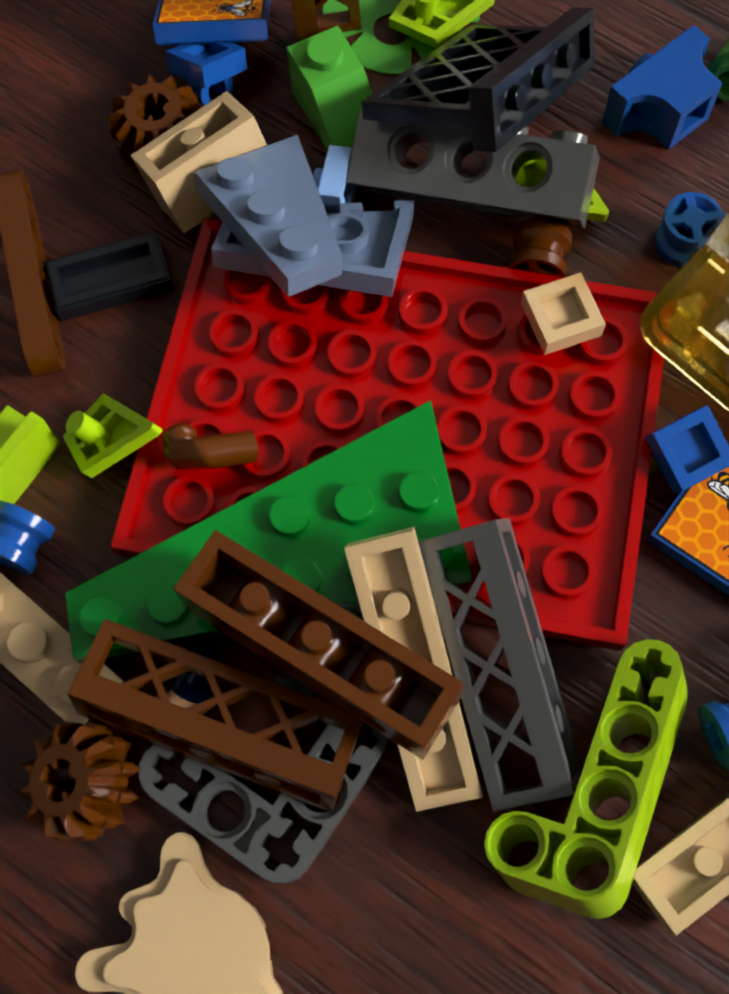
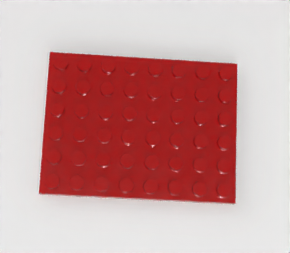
M204 218L147 416L149 421L162 428V433L137 451L110 546L114 553L133 558L431 400L460 529L495 519L510 518L544 637L622 651L627 641L652 454L644 436L655 431L673 295L586 281L606 323L602 336L544 355L521 305L523 291L565 277L404 251L392 297L321 285L287 297L271 277L213 268L211 248L222 221ZM177 424H188L194 427L197 432V438L251 430L257 440L258 458L255 463L223 468L176 469L163 456V451L166 447L163 444L162 436L169 427ZM471 541L464 543L473 585L481 568L474 543ZM484 585L478 597L490 603L486 585ZM452 595L456 611L458 612L463 601ZM472 607L465 622L498 628L495 619Z

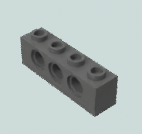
M359 111L346 183L362 193L415 200L417 202L520 219L547 218L561 222L565 226L585 229L600 156L596 146L587 144L588 137L581 133L554 130L550 139L529 136V129L524 127L497 152L484 151L487 153L485 169L475 177L465 178L461 175L462 161L468 154L477 151L473 150L472 129L363 120V113ZM417 143H428L429 155L427 160L417 168L408 169L405 159L409 149ZM535 159L547 163L546 175L539 184L532 187L518 185L517 175L523 164Z

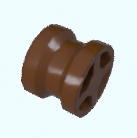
M530 218L519 222L514 228L513 246L516 252L510 256L507 268L566 277L567 264L563 257L571 249V231L561 222L547 218Z

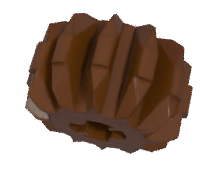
M149 73L146 84L141 86L127 81V95L112 97L113 114L108 116V128L112 139L115 140L119 155L124 158L125 162H132L133 159L130 155L200 109L197 95L192 91L191 86L180 87L173 75L169 76L162 83H157Z
M66 722L62 725H56L53 735H45L44 737L34 739L38 758L30 759L20 764L30 774L29 784L17 793L27 800H33L26 820L34 822L36 825H44L45 836L52 837L55 840H72L74 838L77 842L96 840L97 837H103L104 829H113L117 825L125 823L120 804H130L138 799V796L128 788V778L141 770L133 762H124L131 743L124 741L122 737H114L112 729L107 728L106 725L87 722L86 725Z

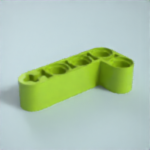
M646 639L635 642L624 651L619 660L565 824L528 812L512 811L502 814L490 825L486 832L484 843L487 858L507 885L513 890L567 911L594 919L610 917L623 907L632 885L687 705L688 689L682 663L678 653L671 645L660 640ZM643 685H652L648 695L651 707L647 706ZM633 734H642L651 738L648 746L636 753H624L617 749L624 738ZM621 797L631 802L626 814L619 819L602 820L596 816L600 804L606 799ZM525 841L539 843L538 853L530 863L520 867L508 864L509 855L516 845ZM599 863L609 868L608 877L599 888L584 891L574 887L575 877L578 871L585 865Z

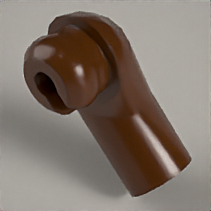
M177 424L169 427L162 436L163 444L166 447L163 451V456L176 469L223 468L255 463L258 458L257 440L251 430L197 438V432L194 427L188 424Z

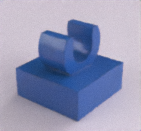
M232 42L179 45L165 51L168 72L186 80L187 86H191L192 91L197 95L198 103L202 106L210 102V86H212V90L216 93L223 94L227 91L232 95V76L247 70L245 48Z
M708 405L697 408L644 436L662 474H664L673 493L684 491L729 467V445Z

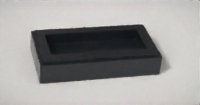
M157 231L44 262L55 310L61 322L174 290Z

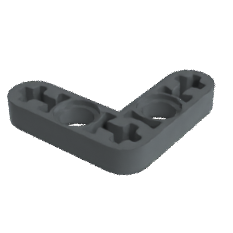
M328 724L308 753V756L332 765V762L321 759V757L328 748L336 754L344 731ZM371 728V736L377 743L371 750L361 745L351 756L348 763L349 766L361 770L354 780H350L347 774H344L341 796L338 803L334 806L332 813L328 811L314 812L309 810L303 801L282 793L275 803L271 805L225 771L184 756L186 759L182 763V771L200 785H202L207 772L215 776V779L198 793L192 811L189 813L183 808V805L193 798L191 794L173 783L168 784L163 791L158 787L163 779L161 773L156 770L158 764L163 759L174 763L181 754L156 744L144 753L139 764L141 770H139L138 777L143 790L152 799L258 876L275 884H289L299 880L309 870L385 755L389 745V738ZM223 792L238 794L245 805V815L242 822L235 829L228 832L215 830L210 825L207 817L211 800ZM292 805L305 821L322 826L315 839H311L309 834L303 829L292 847L295 853L300 855L298 862L293 868L282 863L275 871H272L267 866L271 854L264 848V845L271 835L279 840L286 837L294 822L287 818H282V815L287 807Z

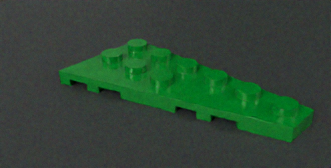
M431 400L66 592L73 659L78 663H83L105 619L173 645L224 636V633L189 612L173 590L214 530L227 536L348 612L361 609L344 549L348 543L410 527L415 528L418 542L461 530ZM464 544L440 550L447 579L464 589L471 588L472 577ZM114 643L107 658L136 653L137 651Z

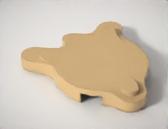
M185 832L175 833L166 839L161 849L160 871L157 878L150 884L129 891L120 900L119 912L132 926L130 939L123 944L98 948L84 953L77 962L75 971L78 986L88 992H121L124 994H283L273 975L272 960H270V943L265 930L266 924L259 912L239 893L222 886L212 877L205 865L200 843L194 836Z

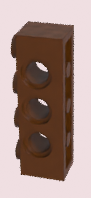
M214 530L173 588L189 612L422 760H424L461 699L465 683L217 530Z

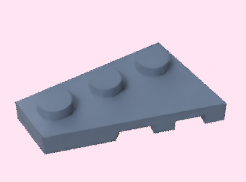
M298 135L237 157L224 159L220 163L194 172L196 192L287 297L342 275V253Z
M415 200L394 201L393 210L363 212L362 202L340 204L339 213L327 214L342 253V275L319 285L392 297L413 221ZM222 222L211 248L213 268L270 277Z

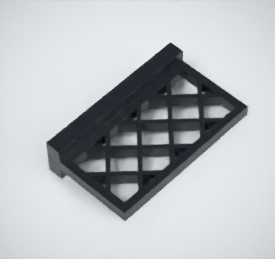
M572 7L547 27L471 24L361 101L363 120L472 129L473 150L497 152L595 66L594 8Z

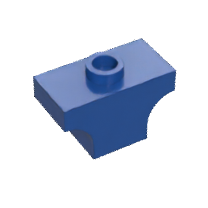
M693 25L654 55L646 53L640 57L629 73L611 86L602 123L616 136L629 131L648 133L669 150L707 121L722 86V82L703 63V57L710 38Z

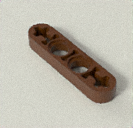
M22 169L1 173L0 232L22 350L29 370L36 378L64 371L66 369L64 350L44 266L46 258L36 207L28 180Z

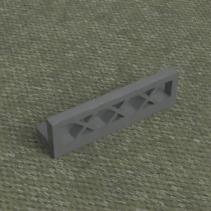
M510 518L495 519L419 541V547L454 674L458 680L465 683L461 698L493 812L574 795L582 773V767ZM473 541L481 570L468 591L447 579L440 550ZM484 585H486L490 603L478 597ZM452 595L463 601L458 612L456 611ZM472 607L496 620L500 638L489 658L465 643L461 627ZM503 652H505L510 671L498 664ZM471 662L482 668L477 680ZM491 674L516 690L520 706L509 725L484 710L480 694ZM523 718L529 738L516 731ZM490 730L502 737L496 749ZM510 742L535 757L542 783L507 790L499 761Z

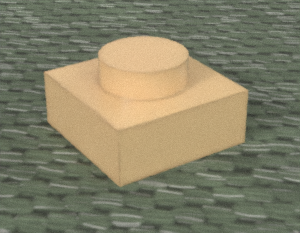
M581 272L523 291L521 305L544 355L602 336L606 323Z

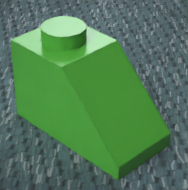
M337 25L287 47L292 93L327 152L329 145L353 148L359 111H362L361 101L373 94L362 63Z

